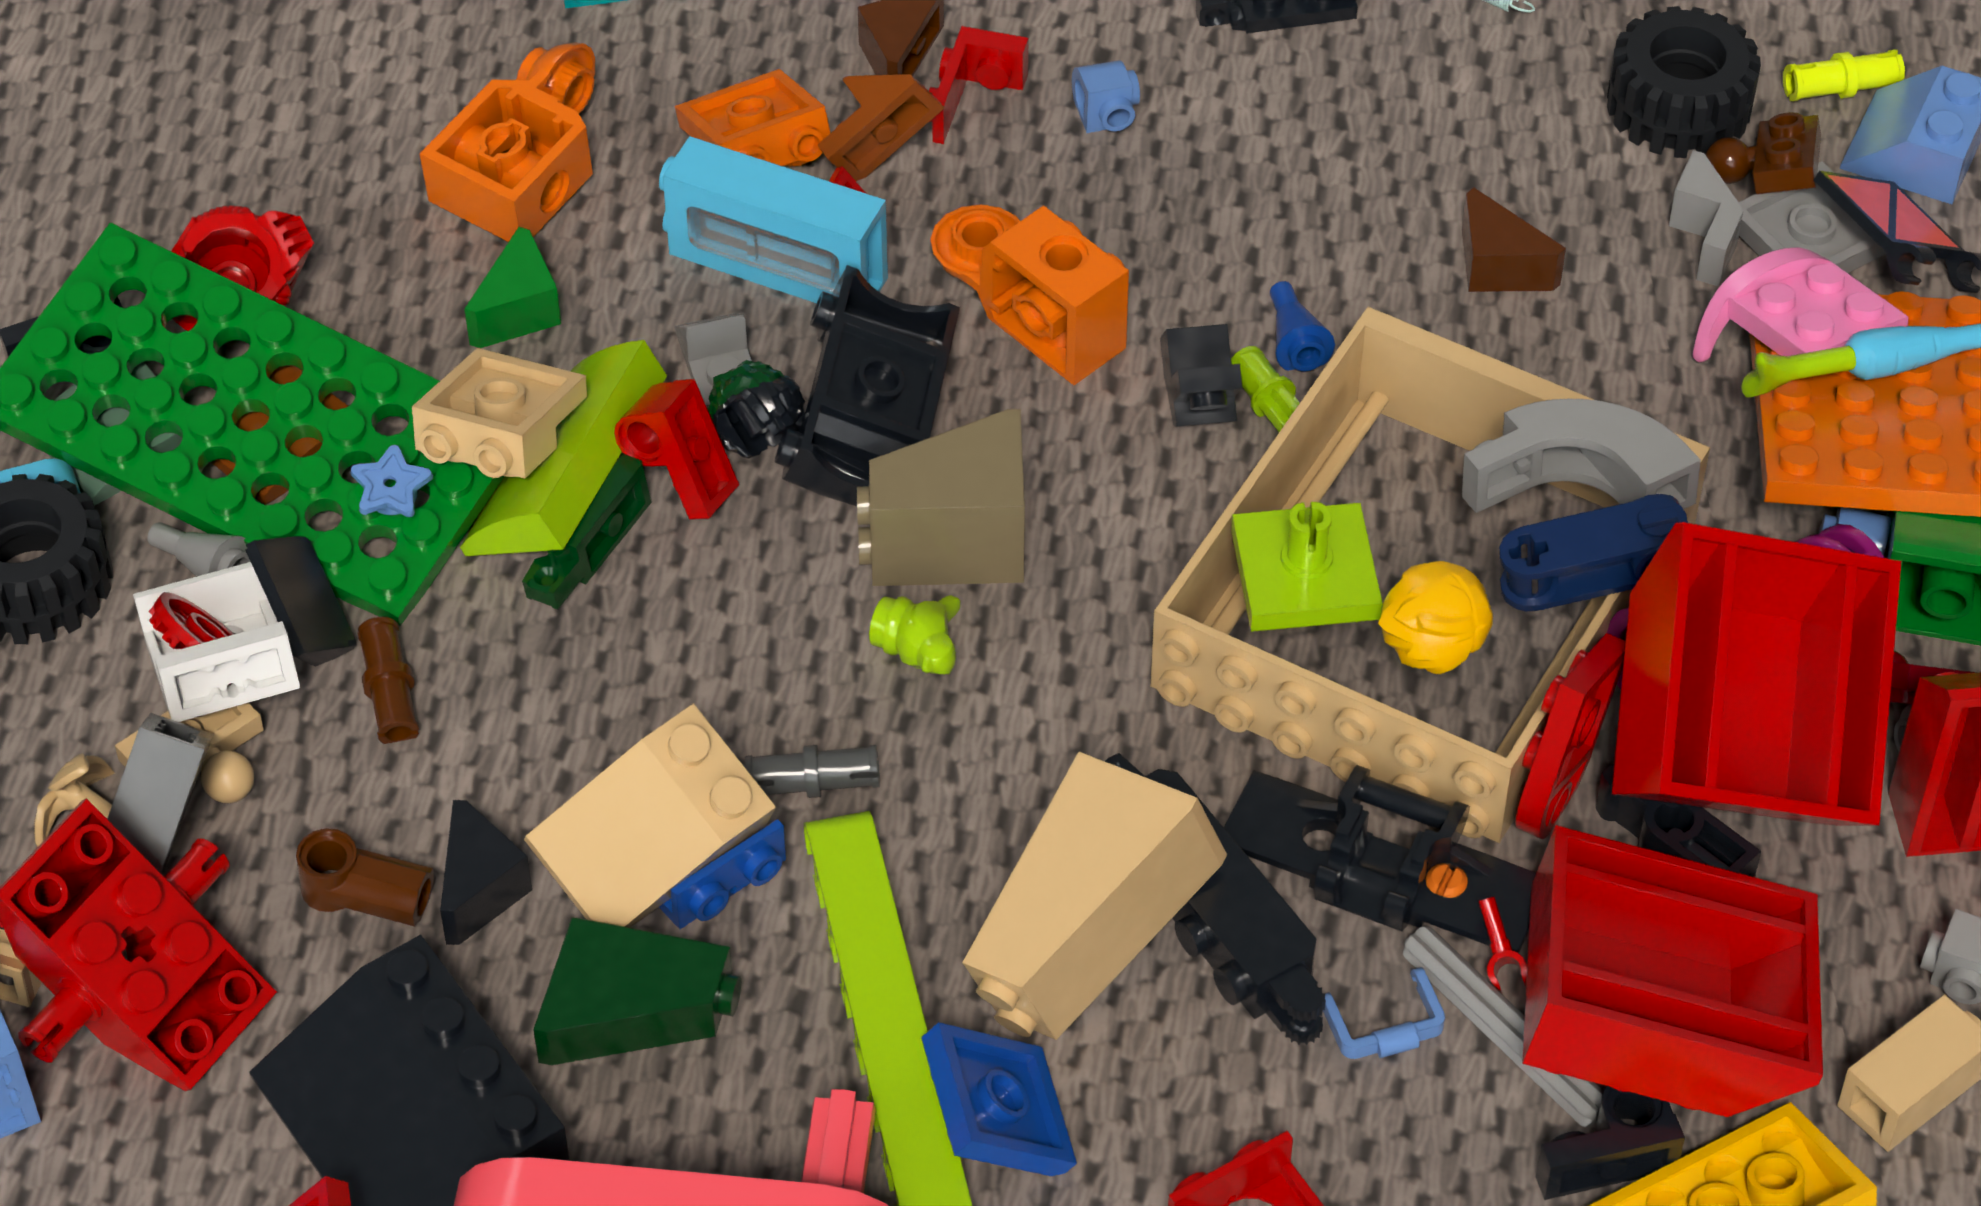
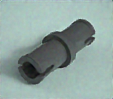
M808 745L803 747V753L756 757L752 755L745 756L746 770L766 795L807 792L808 798L821 797L822 790L873 786V788L880 787L876 745L818 751L817 745Z

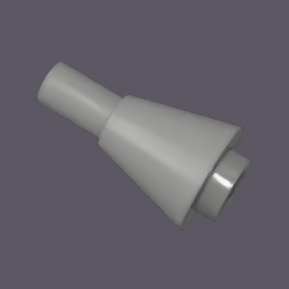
M161 522L155 523L148 532L147 539L150 545L174 555L196 577L250 562L245 551L247 549L244 542L245 538L242 536L198 532L185 533Z

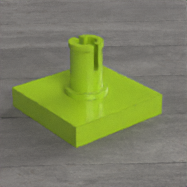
M1303 502L1296 504L1292 509L1232 514L1231 533L1251 632L1380 620L1383 603L1361 503L1325 506L1323 503L1311 502L1310 507L1305 508Z

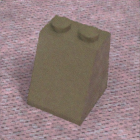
M1007 409L869 460V486H857L858 525H870V527H858L859 565H872V586L1024 583L1025 501L1021 409Z

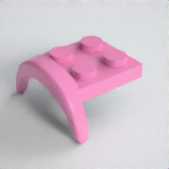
M1800 247L1784 248L1763 254L1734 271L1720 285L1711 298L1700 322L1693 349V358L1697 362H1704L1710 358L1720 333L1730 319L1777 354L1791 356L1843 347L1853 334L1874 328L1907 327L1909 316L1827 258Z

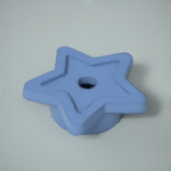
M391 445L376 463L355 464L351 467V476L364 488L359 504V512L363 515L377 511L384 515L402 514L406 517H412L415 514L414 503L417 498V490L433 479L430 469L406 464L397 445ZM389 479L396 481V484L392 487L384 485Z

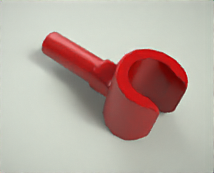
M1495 896L1479 900L1493 955L1487 966V976L1491 984L1502 993L1497 979L1498 971L1506 964H1515L1521 968V976L1526 987L1527 963L1523 956L1512 950L1510 940L1505 933Z

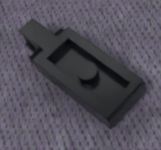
M1196 0V15L1200 26L1209 27L1231 24L1233 30L1246 31V34L1357 19L1358 10L1356 0Z

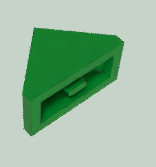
M522 227L517 228L466 305L465 317L469 345L484 348L561 324L557 287L530 230Z

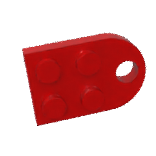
M1606 633L1590 652L1581 649L1577 653L1566 678L1558 674L1550 684L1541 707L1542 712L1549 714L1544 732L1538 730L1532 738L1522 762V766L1529 769L1530 773L1516 814L1515 823L1518 829L1539 839H1545L1576 792L1590 761L1624 665L1626 641Z

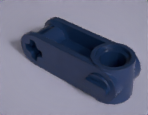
M1654 494L1644 496L1632 502L1514 529L1502 539L1499 546L1500 563L1504 568L1500 578L1501 594L1506 603L1513 608L1527 612L1544 610L1632 590L1674 524L1679 522L1688 523L1687 514L1679 504V501L1673 496ZM1523 544H1527L1526 558H1521V546ZM1532 580H1537L1538 591L1535 594L1532 593Z

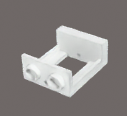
M251 562L133 594L145 642L171 720L181 722L300 688L284 624L282 621L277 622ZM163 592L173 593L199 606L236 634L183 649H172L169 643L161 638L164 634L156 631L149 622L152 615L148 611Z

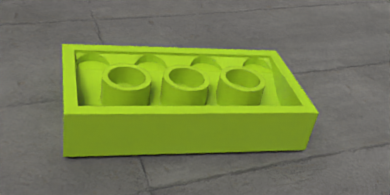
M645 340L610 346L588 356L572 368L571 372L586 375L587 397L556 426L557 449L525 479L507 476L503 478L460 546L465 556L552 551L565 548L622 453L614 435L616 423L652 385L663 383L667 377V374Z

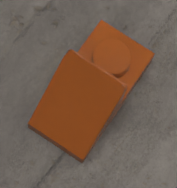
M911 74L846 76L843 78V81L861 107L846 120L842 121L818 146L832 164L836 167L843 166L854 180L858 181L866 178L940 113L944 106Z

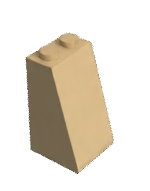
M1078 752L962 962L978 985L976 993L992 1005L996 1011L994 1019L1000 1025L1020 1036L1030 1037L1035 1030L1057 1040L1222 866L1227 853L1198 798Z

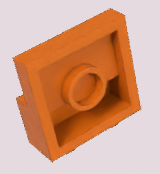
M780 69L675 106L679 127L689 136L780 166H800L816 160L822 154L818 144L830 134L825 106Z

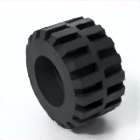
M1680 6L1667 7V11L1662 13L1655 9L1644 13V20L1635 18L1629 22L1626 32H1620L1616 40L1607 93V110L1609 116L1615 115L1614 126L1618 131L1623 132L1630 128L1628 140L1637 146L1644 140L1650 142L1649 152L1662 155L1664 148L1675 149L1674 158H1687L1688 150L1696 149V151L1706 155L1708 148L1721 138L1734 136L1740 139L1746 131L1747 123H1750L1761 61L1760 56L1756 55L1757 45L1753 39L1745 38L1746 30L1739 24H1728V17L1719 13L1714 15L1704 13L1705 9L1692 7V10H1681Z
M26 474L12 475V481L0 483V642L6 633H11L14 644L28 645L29 634L40 633L42 643L55 640L54 629L64 626L70 634L81 627L78 616L83 613L92 619L100 610L97 597L107 599L111 590L108 578H113V567L98 510H95L93 500L86 492L78 494L76 485L67 480L55 484L54 478L51 475L39 474L36 479H27ZM47 551L40 557L20 563L6 562L25 552Z

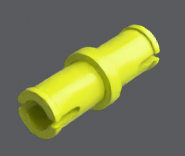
M1897 49L1855 57L1849 52L1835 53L1830 60L1786 65L1783 71V87L1786 96H1790V101L1830 94H1838L1841 99L1854 97L1859 90L1885 87L1904 80L1905 66L1901 54H1898Z

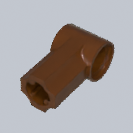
M325 828L313 831L303 838L296 852L303 900L311 908L318 911L334 912L347 908L415 927L417 922L421 920L430 900L434 884L433 868L356 848L355 842L351 837L338 829ZM328 870H335V871H336V872H334V873H329V874H323V873H322V872L328 871Z

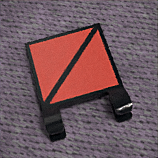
M1819 170L1814 181L1886 252L1891 274L1896 281L1903 284L1919 285L1921 279L1917 278L1912 271L1914 259L1916 258L1920 263L1932 265L1936 258L1945 259L1950 280L1956 289L1966 292H1979L1981 288L1973 283L1971 273L1974 266L1981 271V253L1965 251L1895 182Z

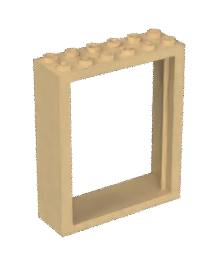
M1367 307L1154 610L1151 687L1157 689L1160 695L1173 705L1185 707L1191 704L1215 715L1218 722L1231 731L1245 732L1249 730L1271 740L1280 752L1291 758L1299 759L1307 756L1327 765L1344 782L1348 780L1354 767L1359 765L1370 769V777L1444 804L1453 806L1456 801L1470 806V811L1462 835L1469 838L1484 836L1500 843L1516 817L1519 802L1530 773L1529 769L1522 766L1525 752L1538 730L1544 732L1549 718V714L1542 712L1541 707L1550 684L1558 674L1566 678L1575 656L1581 649L1590 652L1607 633L1610 620L1617 611L1629 607L1632 590L1592 598L1494 753L1230 636V632L1246 610L1231 533L1232 514L1292 509L1296 504L1303 502L1306 508L1310 507L1311 502H1320L1380 413L1471 451L1484 441L1495 440L1503 436L1504 412L1523 405L1546 400L1594 399L1371 307ZM1676 434L1701 460L1696 504L1684 509L1687 514L1688 523L1695 524L1710 447ZM1569 481L1548 483L1605 508L1619 505L1606 492L1587 484Z

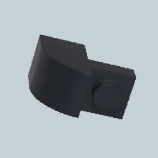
M1219 324L1166 329L1160 338L1164 378L1173 425L1181 427L1236 422L1235 396L1242 389L1240 364H1231L1228 325Z

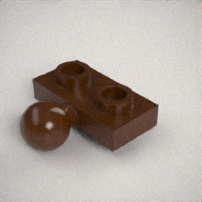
M1794 112L1778 114L1768 121H1760L1757 146L1748 147L1737 138L1725 137L1715 141L1708 148L1706 156L1725 184L1737 183L1744 179L1750 170H1753L1756 194L1816 188L1814 178L1818 172L1821 143L1819 116H1803Z

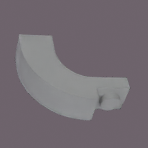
M1589 399L1546 400L1523 405L1504 412L1503 436L1495 440L1484 441L1473 450L1464 453L1462 498L1475 513H1478L1537 485L1569 481L1596 487L1612 496L1619 504L1632 502L1647 495L1666 494L1676 498L1682 508L1685 509L1696 504L1701 460L1674 432L1653 418L1636 410L1613 403Z

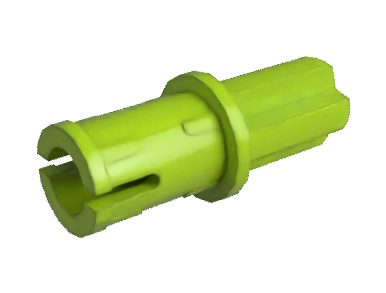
M1256 346L1242 348L1231 358V364H1240L1242 388L1251 399V408L1254 413L1259 417L1266 415L1278 432H1280L1300 404L1295 397L1296 387L1290 378L1280 376L1275 371L1260 348Z

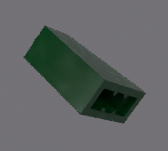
M572 917L533 1029L538 1063L552 1066L716 1037L722 1015L734 1016L741 993V976L732 975L730 947Z

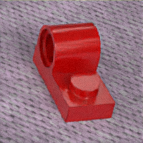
M695 379L674 380L673 382L652 385L616 423L614 430L616 443L625 455L641 460L643 466L667 467L674 488L678 492L689 520L710 518L739 486V482Z

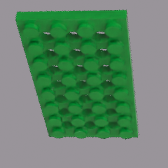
M111 222L0 367V431L57 459L63 460L69 465L206 533L242 536L245 538V544L254 540L293 536L306 537L311 541L337 598L376 616L392 618L399 626L402 625L425 595L505 477H488L477 466L464 462L447 461L441 464L435 463L426 458L421 451L415 450L412 406L439 383V380ZM128 290H138L146 294L143 301L136 306L122 308L114 304L116 297ZM179 315H190L198 320L196 325L189 331L173 333L165 329L167 323ZM101 335L112 340L109 347L102 352L87 354L79 350L81 344L92 336ZM231 340H241L250 345L248 351L242 356L228 359L217 354L219 348ZM145 361H156L164 365L163 370L156 377L142 380L131 375L133 369ZM292 365L302 370V374L294 382L278 384L269 379L272 372L281 366ZM58 382H71L77 386L74 394L67 399L54 401L45 397L49 387ZM207 386L216 391L213 399L207 403L191 405L183 400L187 392L195 387ZM335 391H347L355 396L352 404L338 410L329 409L322 404L324 398ZM121 407L130 412L127 419L119 425L108 427L97 422L99 415L109 408ZM249 412H261L269 417L268 422L260 429L244 431L236 426L239 418ZM390 416L401 417L408 422L404 431L392 436L382 435L375 430L376 425L382 419ZM174 433L182 437L179 446L172 451L161 453L149 448L152 440L160 434ZM301 438H315L322 443L321 448L310 456L298 457L289 452L290 446ZM391 445H397L400 448L406 464L430 469L433 479L419 489L427 493L429 499L423 506L415 508V514L412 517H406L402 514L384 515L377 511L367 515L361 514L359 512V504L364 488L359 483H351L342 478L343 472L351 465L378 462ZM216 459H227L235 464L233 471L225 477L213 479L202 474L203 468L209 462ZM389 479L384 485L392 487L396 484V481ZM269 485H280L289 491L285 499L272 505H264L257 502L255 496L262 488ZM322 511H333L342 516L339 525L328 531H316L309 527L308 523L314 515ZM377 537L389 538L396 543L394 550L389 555L381 558L369 557L362 552V549L368 541Z

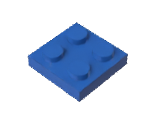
M939 1022L921 1037L954 1156L1047 1176L1064 1174L1077 1164L1042 1047Z

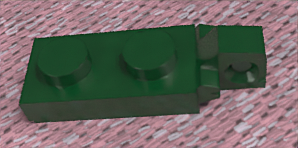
M622 454L611 469L563 550L548 551L547 556L534 559L522 580L528 599H534L558 610L579 582L585 585L652 503L641 460Z

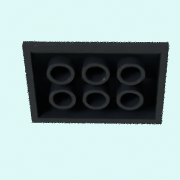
M421 934L361 967L249 1071L253 1081L321 1178L328 1176L348 1182L351 1206H454L460 1177L475 1165L499 1158L535 1157L570 1161L564 1125Z

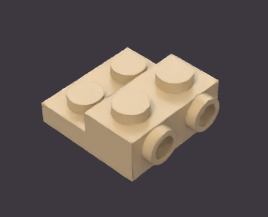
M476 348L412 406L415 450L421 451L426 458L435 463L441 464L450 461L475 465L484 475L491 478L507 476L525 479L557 449L556 426L587 397L586 375Z

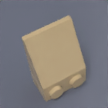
M693 703L636 743L525 836L524 841L586 920L630 928L671 899L670 890L765 828L776 806Z

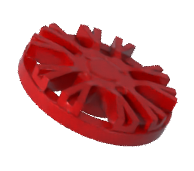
M163 592L148 611L152 615L149 622L156 631L164 634L161 638L169 643L172 649H183L234 635L208 612L173 593Z

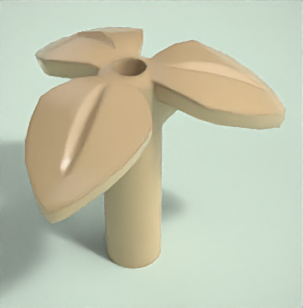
M83 753L78 754L57 772L48 786V789L51 791L42 798L37 806L34 829L37 847L49 836L56 817L62 811L73 810L86 798L108 818L112 804L88 787L103 778L115 774L102 758L85 756Z

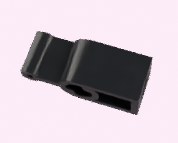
M1615 764L1610 765L1602 772L1596 810L1604 820L1616 821L1639 839L1638 847L1751 877L1756 876L1761 850L1703 807L1612 794Z

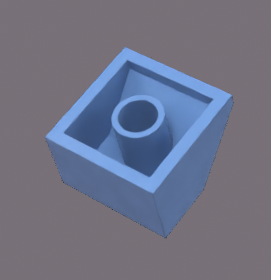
M1939 66L1877 89L1840 165V169L1867 178L1893 181L1902 189L1953 204L1981 143V77L1945 66Z

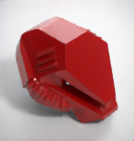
M230 205L216 207L197 217H192L171 252L287 307V304L290 302L289 298L292 296V289L309 252L314 246V241L301 216L275 210L258 216L252 213L248 207ZM179 315L172 318L186 331L191 330L198 321L190 315Z

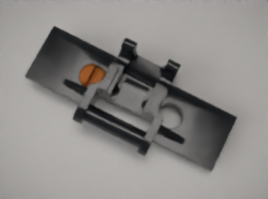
M1356 765L1338 799L1253 770L1224 826V829L1248 857L1310 879L1309 887L1314 889L1316 900L1403 932L1408 924L1420 928L1426 922L1490 946L1491 942L1478 901L1495 896L1505 933L1510 940L1513 951L1520 952L1529 933L1531 887L1536 872L1458 844L1468 819L1469 805L1456 801L1453 806L1375 779L1370 777V769ZM1360 802L1368 803L1439 829L1440 831L1434 832L1426 829L1425 832L1419 830L1410 849L1402 847L1367 832L1369 812L1363 810ZM1316 830L1329 831L1335 835L1330 850L1326 851L1315 850L1309 847L1303 838L1308 833Z

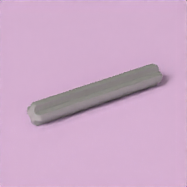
M1422 926L1415 933L1409 935L1404 942V957L1415 968L1422 967L1429 981L1580 1126L1589 1127L1595 1124L1598 1119L1604 1091L1594 1082L1563 1074H1553L1544 1069L1522 1064L1525 1016L1431 927Z

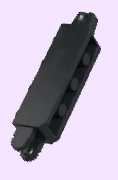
M1120 753L1108 757L1105 760L1107 763L1197 797L1227 853L1222 866L1172 918L1175 921V932L1182 947L1190 956L1197 957L1202 954L1214 969L1213 976L1216 986L1228 1003L1236 1005L1241 1002L1254 1019L1266 1013L1281 1032L1286 1033L1285 1037H1289L1291 1042L1296 1041L1298 1045L1300 1043H1305L1306 1045L1308 1042L1314 1043L1315 1038H1320V1032L1323 1031V1017L1320 1016H1322V1012L1325 1010L1326 1003L1325 993H1322V987H1317L1318 982L1313 977L1317 938L1178 772L1157 769L1145 776Z

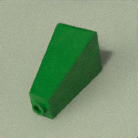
M1888 511L1887 516L1891 517V525L1884 558L1902 561L1896 631L1981 646V517Z

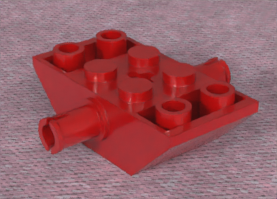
M86 798L71 811L0 886V920L15 956L55 995L38 1015L18 1033V1037L25 1047H28L34 1040L39 1043L31 1051L35 1057L44 1062L52 1063L62 1048L85 1025L104 1045L183 1091H189L272 999L277 991L194 907V904L219 876L230 868V862L224 853L220 854L215 861L209 859L219 849L216 845L208 840L198 838L191 845V849L164 877ZM125 948L127 951V959H125V957L122 954Z

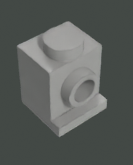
M1955 909L1946 934L1936 930L1932 931L1920 968L1933 972L1930 980L1931 985L1944 989L1950 998L1963 1004H1977L1981 1002V917Z

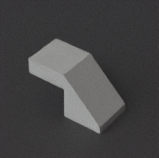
M1693 150L1675 189L1669 226L1705 237L1696 280L1719 287L1737 247L1744 209L1704 153Z

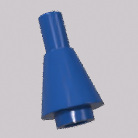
M1281 281L1274 284L1270 289V297L1277 311L1276 358L1279 365L1286 371L1294 369L1311 371L1320 365H1324L1331 358L1335 349L1333 335L1299 303L1294 289L1289 282Z

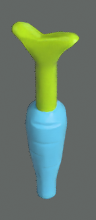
M1981 323L1946 328L1936 326L1874 328L1853 334L1843 347L1791 356L1759 352L1755 358L1756 369L1744 377L1741 390L1746 398L1768 393L1792 380L1849 371L1857 378L1864 380L1893 376L1962 351L1981 348Z

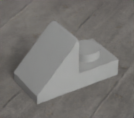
M731 313L674 326L691 379H695L707 408L710 404L708 398L713 387V377L726 373L732 368H737L745 360L752 361L747 349L744 314Z

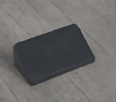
M293 536L254 540L246 544L247 549L245 551L278 622L282 621L294 657L316 667L336 659L355 648L356 639L313 545L308 538Z

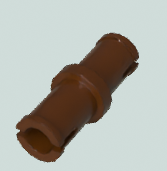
M375 617L364 621L358 627L357 634L361 642L366 671L362 676L364 694L373 701L378 726V739L383 744L414 739L419 734V725L415 718L410 694L415 682L412 668L407 663H404L398 636V623L389 617Z

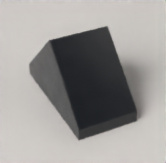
M453 800L440 907L446 945H460L532 891L527 855L467 800Z

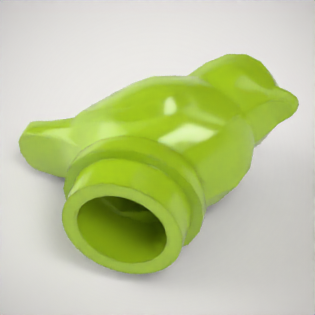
M948 595L938 602L923 601L914 604L904 596H900L897 599L887 596L883 597L878 602L871 619L869 630L871 645L883 648V651L888 655L899 654L903 663L917 669H922L925 673L950 674L955 666L956 650L953 641L949 637L948 623L960 610V599Z

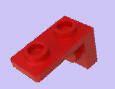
M961 26L954 47H945L939 67V81H941L939 88L930 87L929 92L944 106V109L929 121L932 122L934 143H945L967 81L978 82L992 90H1000L1005 87L1023 90L1028 77L1029 38Z

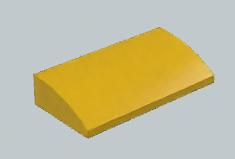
M1789 1102L1588 1206H1877V1186L1794 1104Z

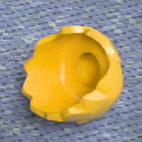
M1434 561L1411 566L1402 573L1401 579L1388 592L1383 602L1378 624L1382 628L1385 643L1396 650L1402 664L1412 668L1426 669L1433 674H1442L1455 669L1468 658L1470 653L1482 647L1493 625V612L1484 585L1470 570L1446 561Z

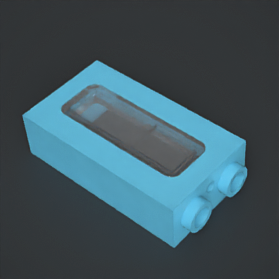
M689 136L676 157L670 156L664 163L659 177V188L664 191L665 213L662 226L663 230L668 234L670 255L817 303L822 291L832 294L847 265L859 269L865 280L879 292L887 281L886 200Z

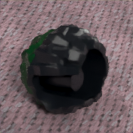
M745 360L737 368H732L726 373L713 377V387L708 398L710 402L707 408L722 445L728 451L732 450L743 458L748 459L760 455L762 451L768 449V445L771 447L779 445L786 428L797 431L805 416V399L800 392L799 385L794 379L789 378L779 370L773 369L770 365L763 364L761 361L752 362Z

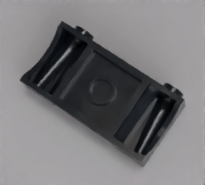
M847 265L832 294L824 291L821 292L811 317L810 325L819 328L817 341L823 342L805 416L797 431L786 428L777 449L775 463L784 466L782 479L819 495L857 506V486H869V460L930 438L960 307L950 303L919 306L896 301L873 288L862 276L859 269ZM934 340L933 345L926 343Z

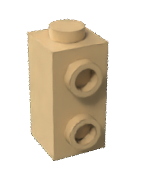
M1944 994L1848 1068L1837 1106L1881 1147L1889 1152L1981 1080V1020L1971 1012L1963 1011Z

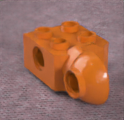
M577 42L554 46L549 50L538 47L532 50L523 60L516 80L492 79L420 153L428 201L507 242L510 241L518 227L530 230L534 237L593 174L587 129L579 115L588 104L594 88L595 56L592 48L584 43Z
M980 204L960 207L949 212L934 226L930 238L932 251L935 259L945 271L977 291L988 319L1071 384L1076 385L1126 349L1129 270L1125 268L1117 256L1104 252L1083 236L1081 231L1072 222L1062 220L1044 205L1020 221L1016 215L1000 207Z

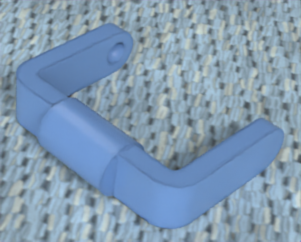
M1422 967L1412 969L1410 975L1412 980L1417 982L1416 989L1430 1018L1415 1023L1410 1021L1374 1031L1371 1035L1357 1039L1351 1038L1331 993H1325L1326 1003L1323 1012L1339 1049L1345 1057L1358 1059L1378 1053L1379 1058H1384L1419 1048V1041L1437 1037L1442 1033L1445 1013Z

